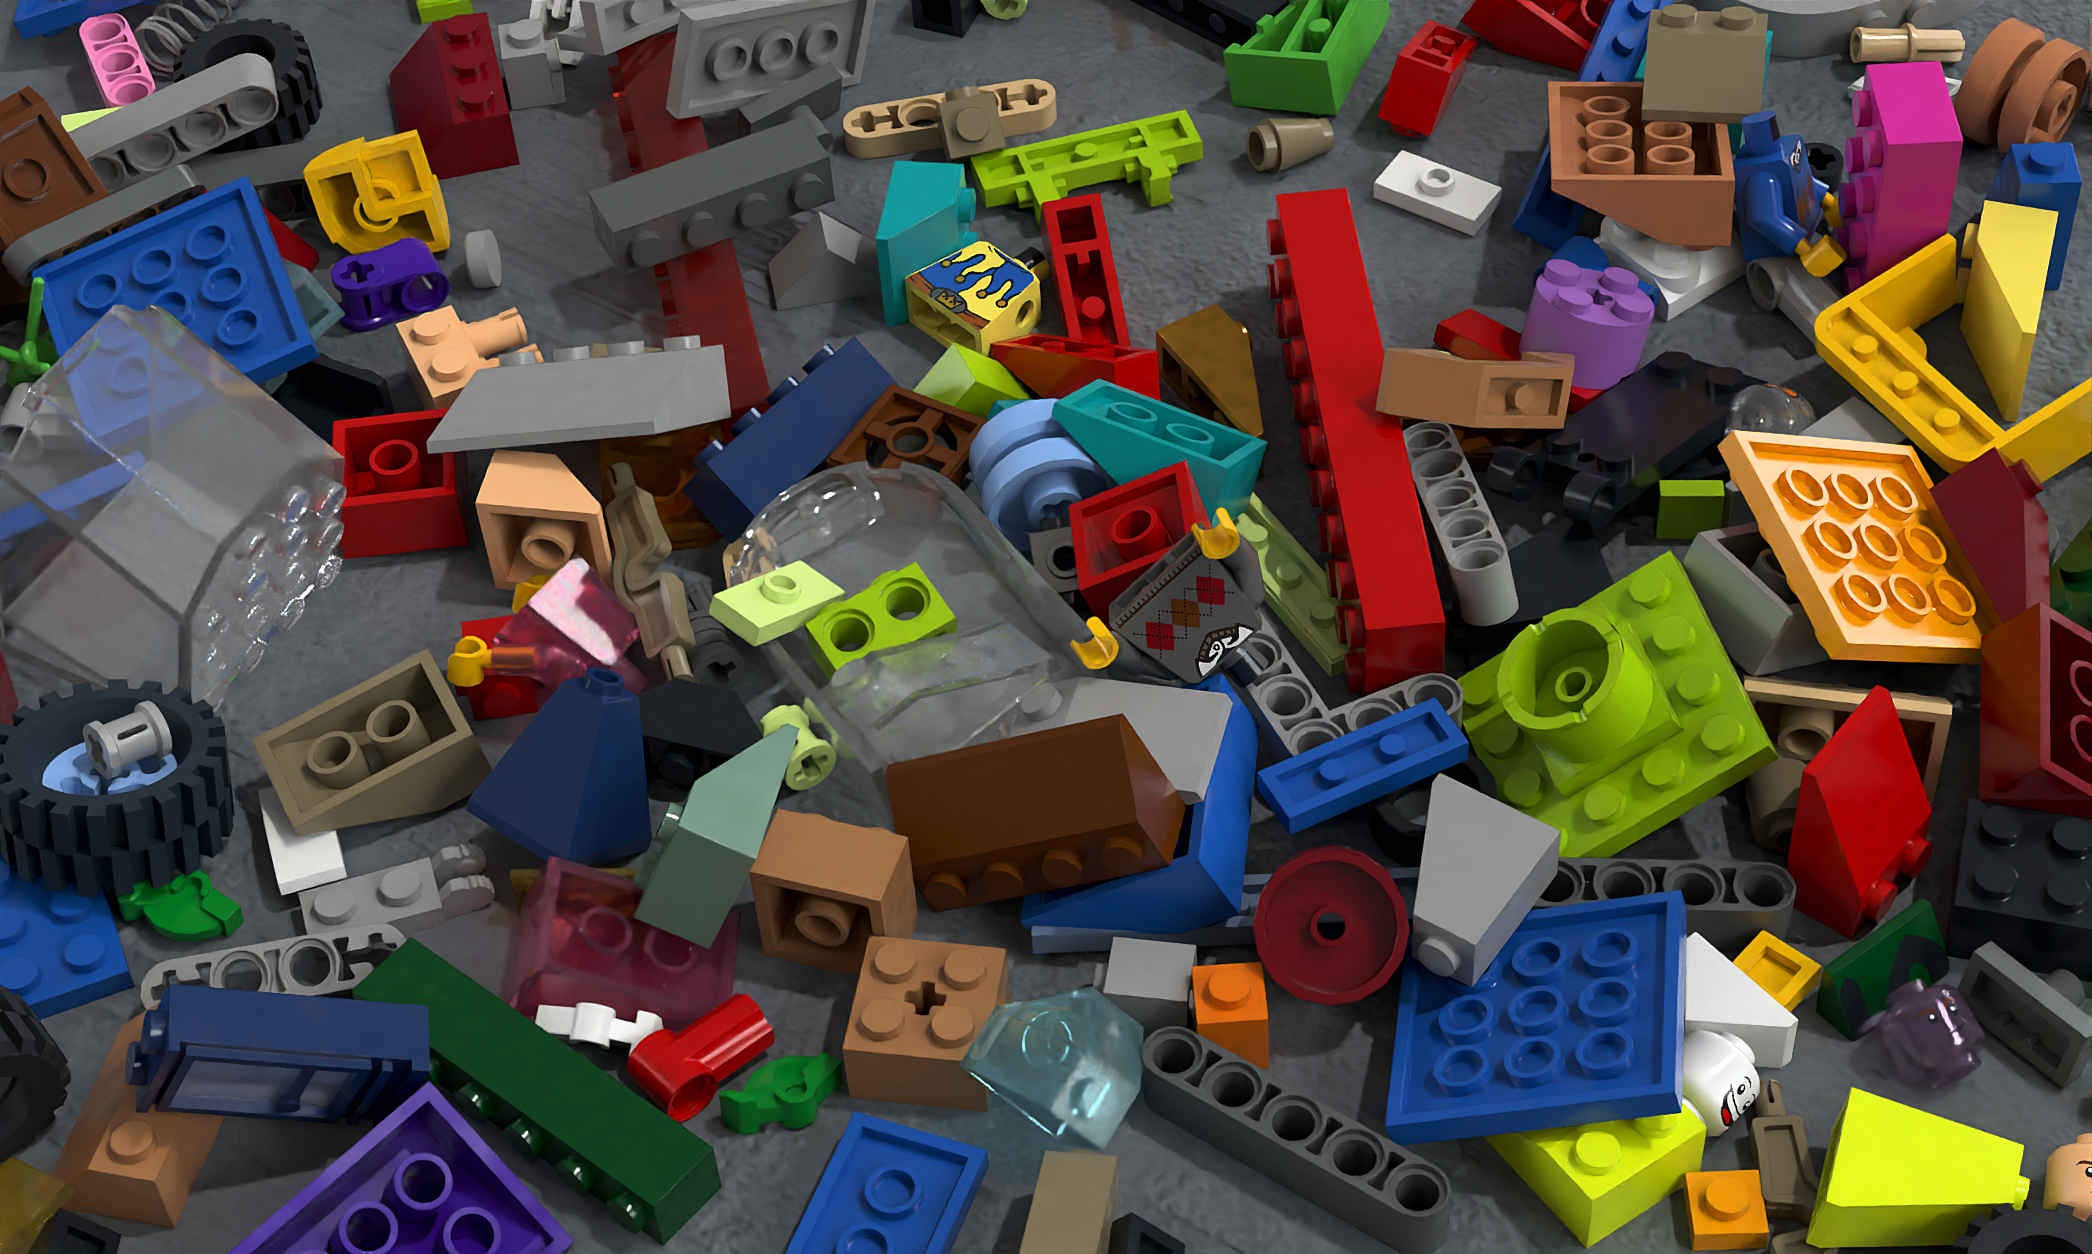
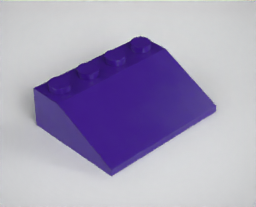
M428 1081L228 1254H562L573 1244L574 1240L433 1084Z

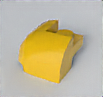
M417 129L367 143L364 137L342 143L323 152L311 160L304 168L303 175L320 223L332 244L337 242L351 254L360 255L391 245L400 239L412 237L425 242L432 253L449 249L450 230L443 195L436 174L432 175Z

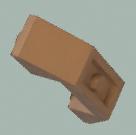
M1386 348L1375 410L1387 414L1471 428L1563 429L1575 367V355L1559 352H1522L1521 361L1465 360L1434 349Z

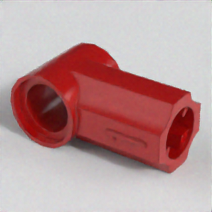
M736 993L678 1034L669 1029H662L646 1036L630 1053L626 1063V1072L663 1113L676 1122L687 1121L707 1107L714 1098L719 1081L775 1043L773 1028L767 1022L761 1008L746 993L742 996Z

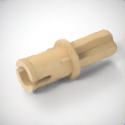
M1904 23L1900 29L1855 27L1851 33L1849 48L1850 56L1854 63L1863 61L1898 63L1940 61V63H1957L1961 60L1965 50V40H1963L1962 33L1959 30L1915 29L1913 24Z

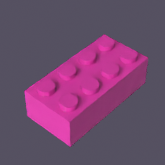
M1940 61L1866 65L1863 90L1854 91L1852 115L1857 130L1856 136L1848 137L1845 145V162L1847 172L1850 175L1847 183H1840L1838 192L1839 213L1843 219L1842 227H1834L1832 231V238L1841 245L1847 254V258L1843 262L1844 268L1842 271V295L1844 297L1947 234L1963 137Z

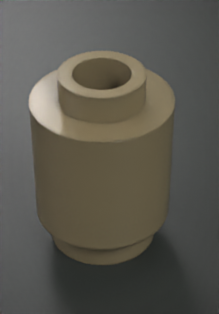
M1775 749L1779 758L1744 778L1743 786L1755 840L1761 846L1768 849L1789 852L1802 773L1806 765L1801 762L1799 756L1794 752Z

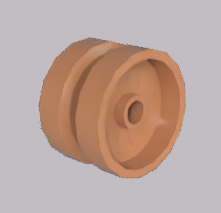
M2010 18L2002 21L1987 36L1975 53L1957 93L1954 110L1961 134L1985 146L1998 140L1999 151L2005 155L2011 144L2058 143L2071 124L2087 88L2091 71L2090 53L2084 48L2059 37L2045 43V33L2018 19Z

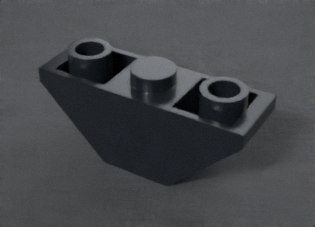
M676 678L636 694L639 698L647 776L664 779L677 786H693L697 779L764 738L738 693L735 691ZM779 789V792H778V795H777V798H776V801H775V804H774V805L777 804V802H778V800H779V798H780V796H781V795H780V789Z

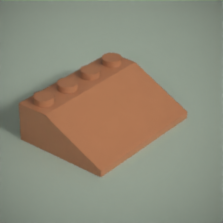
M1548 81L1547 95L1552 191L1670 246H1682L1691 251H1707L1715 246H1731L1735 176L1727 124L1641 120L1644 82Z

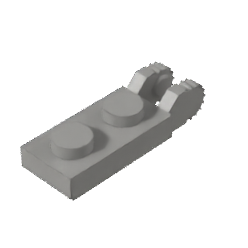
M467 843L465 845L460 844L458 847L450 846L441 849L431 861L430 857L299 892L298 895L307 935L369 923H386L396 927L402 935L446 924V919L471 913L472 910L479 911L480 908H486V905L491 904V900L495 898V892L489 877L485 878L484 875H478L486 867L484 851L481 849V846L477 847L476 844L471 845ZM377 938V939L372 940V941H373V944H374V943L383 941V939H382V938ZM348 942L337 945L340 953L347 951ZM311 949L314 958L318 957L319 959L328 956L319 949Z

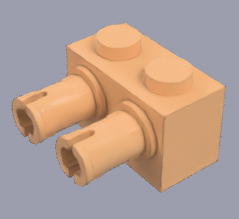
M452 305L396 324L408 375L426 410L450 408L476 370L499 366V358L486 361L485 357L528 343L524 323L515 307L487 319L466 324L464 320H459ZM535 343L512 352L534 351L536 362H544Z

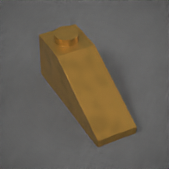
M1215 303L1157 329L1156 350L1158 351L1159 376L1195 415L1264 440L1251 355L1253 346L1245 326L1240 321H1233ZM1264 455L1257 478L1264 475Z

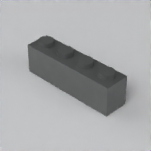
M802 117L588 191L596 236L621 277L835 201L830 156Z

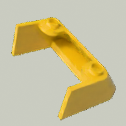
M1949 233L1823 310L1815 320V348L1820 357L1933 461L1950 474L1955 473L1995 446L2014 463L2023 458L2035 472L2040 482L2043 483L2092 451V377L2005 432L1927 362L1926 344L1913 330L1956 304V239Z

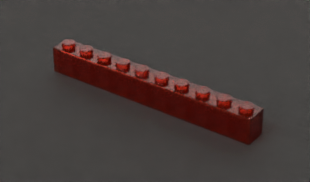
M677 31L649 36L615 51L618 65L608 66L614 99L625 98L616 100L621 132H633V134L624 135L630 169L641 167L640 170L632 171V176L709 149L700 115L677 120L666 109ZM731 238L653 265L655 278L665 276L667 278L666 281L657 282L664 317L676 316V319L666 321L669 338L700 335L701 346L723 344L731 417L690 426L692 436L703 434L706 447L717 438L726 447L735 439L728 430L748 411L756 406L764 414L772 407L765 400L771 392Z

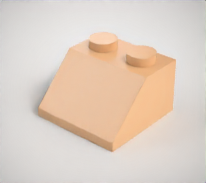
M495 449L475 502L495 587L497 589L515 590L517 584L527 583L530 577L537 574H545L553 579V586L562 587V589L593 592L598 595V598L615 600L617 595L613 583V562L599 502L556 454Z

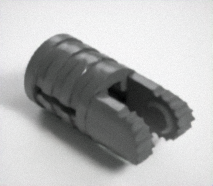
M699 581L694 582L686 587L688 600L695 610L688 613L696 640L695 646L686 653L690 670L694 676L695 683L728 690L742 677L745 663L731 642L725 626L709 614L712 601L704 586Z

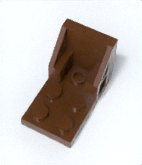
M29 86L0 102V250L5 253L11 244L27 233L110 196L48 103Z

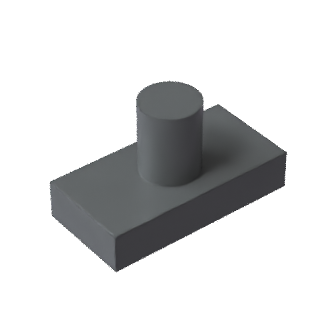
M828 62L738 109L737 139L802 117L826 151L833 142V135L821 120L840 110L843 76L831 62Z
M1989 941L1973 952L1955 993V1000H1952L1953 1003L2062 1088L2080 1078L2092 1053V1018L2078 1008L2084 1001L2085 992L2081 981L2076 975L2065 969H2057L2040 979L1992 941Z

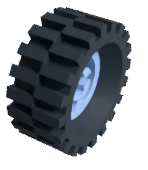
M108 679V689L92 691L91 683L86 682L72 685V696L61 698L56 691L39 697L40 709L35 711L24 705L12 713L13 726L0 725V846L3 858L9 867L17 864L19 876L30 883L43 875L45 889L62 893L68 884L77 885L78 896L97 897L99 888L106 886H115L116 896L135 894L134 883L146 880L149 881L154 890L171 884L169 872L177 869L188 876L200 869V854L214 858L223 848L222 837H230L234 827L233 816H235L225 725L220 716L214 717L213 707L204 699L192 704L190 691L176 687L166 695L163 694L161 682L144 680L140 689H130L127 685V679ZM147 700L153 702L162 713L172 738L171 754L161 759H157L152 755L121 767L120 775L108 780L96 771L86 751L83 737L84 725L96 720L104 725L134 713L135 706Z

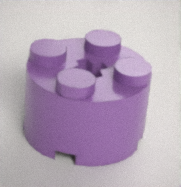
M1550 260L1546 263L1544 273L1536 281L1518 345L1521 357L1522 352H1559L1575 355V367L1571 386L1594 390H1610L1621 382L1622 377H1629L1637 371L1654 316V304L1642 290L1637 288L1639 277L1629 270L1609 267L1603 273L1579 268L1576 264L1566 260Z

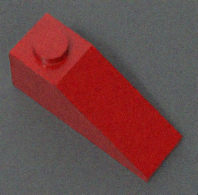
M1429 19L1398 54L1377 118L1389 121V127L1399 134L1415 138L1421 137L1422 134L1431 136L1440 124L1477 48L1480 37Z
M1100 193L1042 202L1039 227L1045 257L1050 267V282L1065 337L1131 346Z
M1030 333L990 343L991 355L1043 399H1062L1091 382L1102 379L1161 401L1157 350L1041 333Z

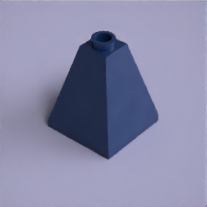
M590 667L586 669L584 676L564 680L471 795L466 811L561 872L646 851L650 847L652 832L638 696L623 688L625 680L621 675L605 668Z

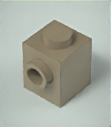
M969 86L945 93L947 102L938 103L934 114L946 163L962 164L970 162V157L1001 151L1006 148L993 91L979 94L978 86Z

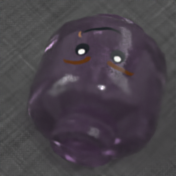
M1918 979L1901 986L1886 998L1885 1001L1890 1009L1879 1020L1876 1032L1900 1075L1907 1082L1914 1085L1927 1084L1930 1090L1937 1091L1959 1082L1981 1065L1982 1062L1978 1054L1985 1045V1032L1956 988L1948 984L1927 987L1923 979Z

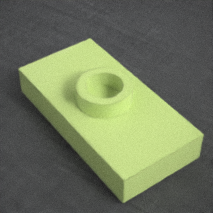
M799 560L714 594L709 614L755 647L805 626V623L812 620L818 611L826 605L836 601L844 602L846 592Z

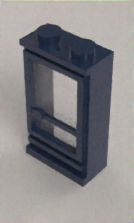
M169 984L157 1009L147 1010L143 1021L140 1042L132 1041L129 1045L125 1066L126 1084L136 1085V1112L147 1113L151 1104H156V1111L337 1124L342 1117L347 1118V1125H358L362 1119L373 1120V1128H375L417 1092L430 1072L428 1006Z

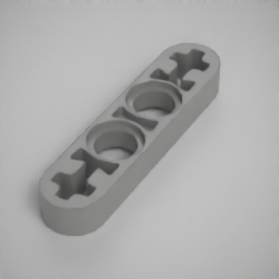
M369 923L166 960L156 964L146 973L141 984V999L147 1010L159 1003L161 1000H158V992L168 988L169 977L177 975L179 981L185 985L206 983L201 970L211 967L210 986L225 988V977L228 970L240 962H252L258 965L262 973V983L258 990L261 992L329 998L352 994L351 990L368 976L375 967L368 962L351 964L349 966L355 977L354 979L343 981L345 964L337 948L338 944L348 942L347 952L351 956H357L371 952L373 950L372 940L382 938L389 948L394 949L399 948L407 939L396 927L389 924ZM309 949H319L325 952L331 962L327 978L315 986H303L295 980L293 975V964L296 958L302 952Z

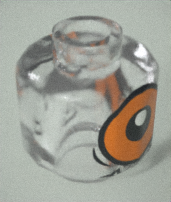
M1769 384L1752 385L1740 391L1729 403L1730 411L1726 421L1724 436L1726 438L1732 430L1798 436L1803 430L1816 422V417L1812 406L1800 393Z

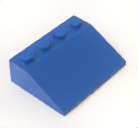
M1222 673L1205 678L1196 685L1189 684L1181 687L1183 689L1225 693L1229 696L1233 705L1204 800L1186 805L1170 866L1153 871L1050 890L1049 894L1045 895V904L1042 905V892L1024 895L1020 922L1027 930H1032V925L1180 935L1210 924H1218L1225 919L1240 915L1260 725Z

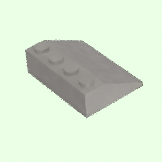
M700 335L665 338L663 339L664 350L645 352L644 340L607 344L609 354L607 356L590 357L589 346L553 349L554 361L536 362L534 351L498 355L499 366L479 369L473 374L426 441L428 454L649 435L730 418L731 410L723 344L701 346Z

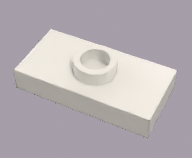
M1402 150L1374 182L1373 198L1474 236L1501 204L1502 188Z

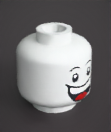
M1696 1030L1689 1032L1684 1037L1682 1102L1707 1127L1706 1137L1720 1136L1726 1132L1760 1093L1759 1076L1753 1066L1755 1056L1750 1047L1734 1034L1723 1032L1719 1035L1708 1030Z

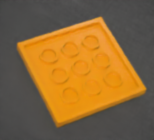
M1732 430L1717 446L1730 470L1732 482L1742 492L1758 522V530L1761 536L1770 544L1785 572L1790 590L1800 600L1815 628L1817 641L1827 651L1831 659L1981 665V636L2003 624L1930 494L1929 489L1934 484L1912 446Z

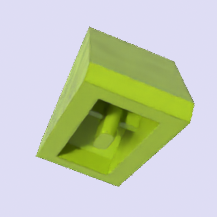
M954 342L913 390L916 393L984 419L987 418L995 401L1031 399L1020 379L1003 364Z

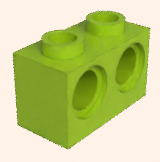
M916 561L899 571L891 570L881 574L870 584L869 588L844 602L836 601L826 605L818 611L812 620L805 623L812 657L850 711L960 649L956 617ZM905 612L919 614L910 620L896 619L898 615ZM850 643L864 644L862 648L856 651L845 652L840 650L843 646Z

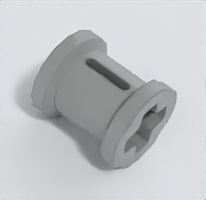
M149 700L137 704L132 714L104 725L96 720L84 725L83 737L88 756L96 771L107 780L120 775L121 767L151 755L161 759L172 752V738L167 723L158 707Z

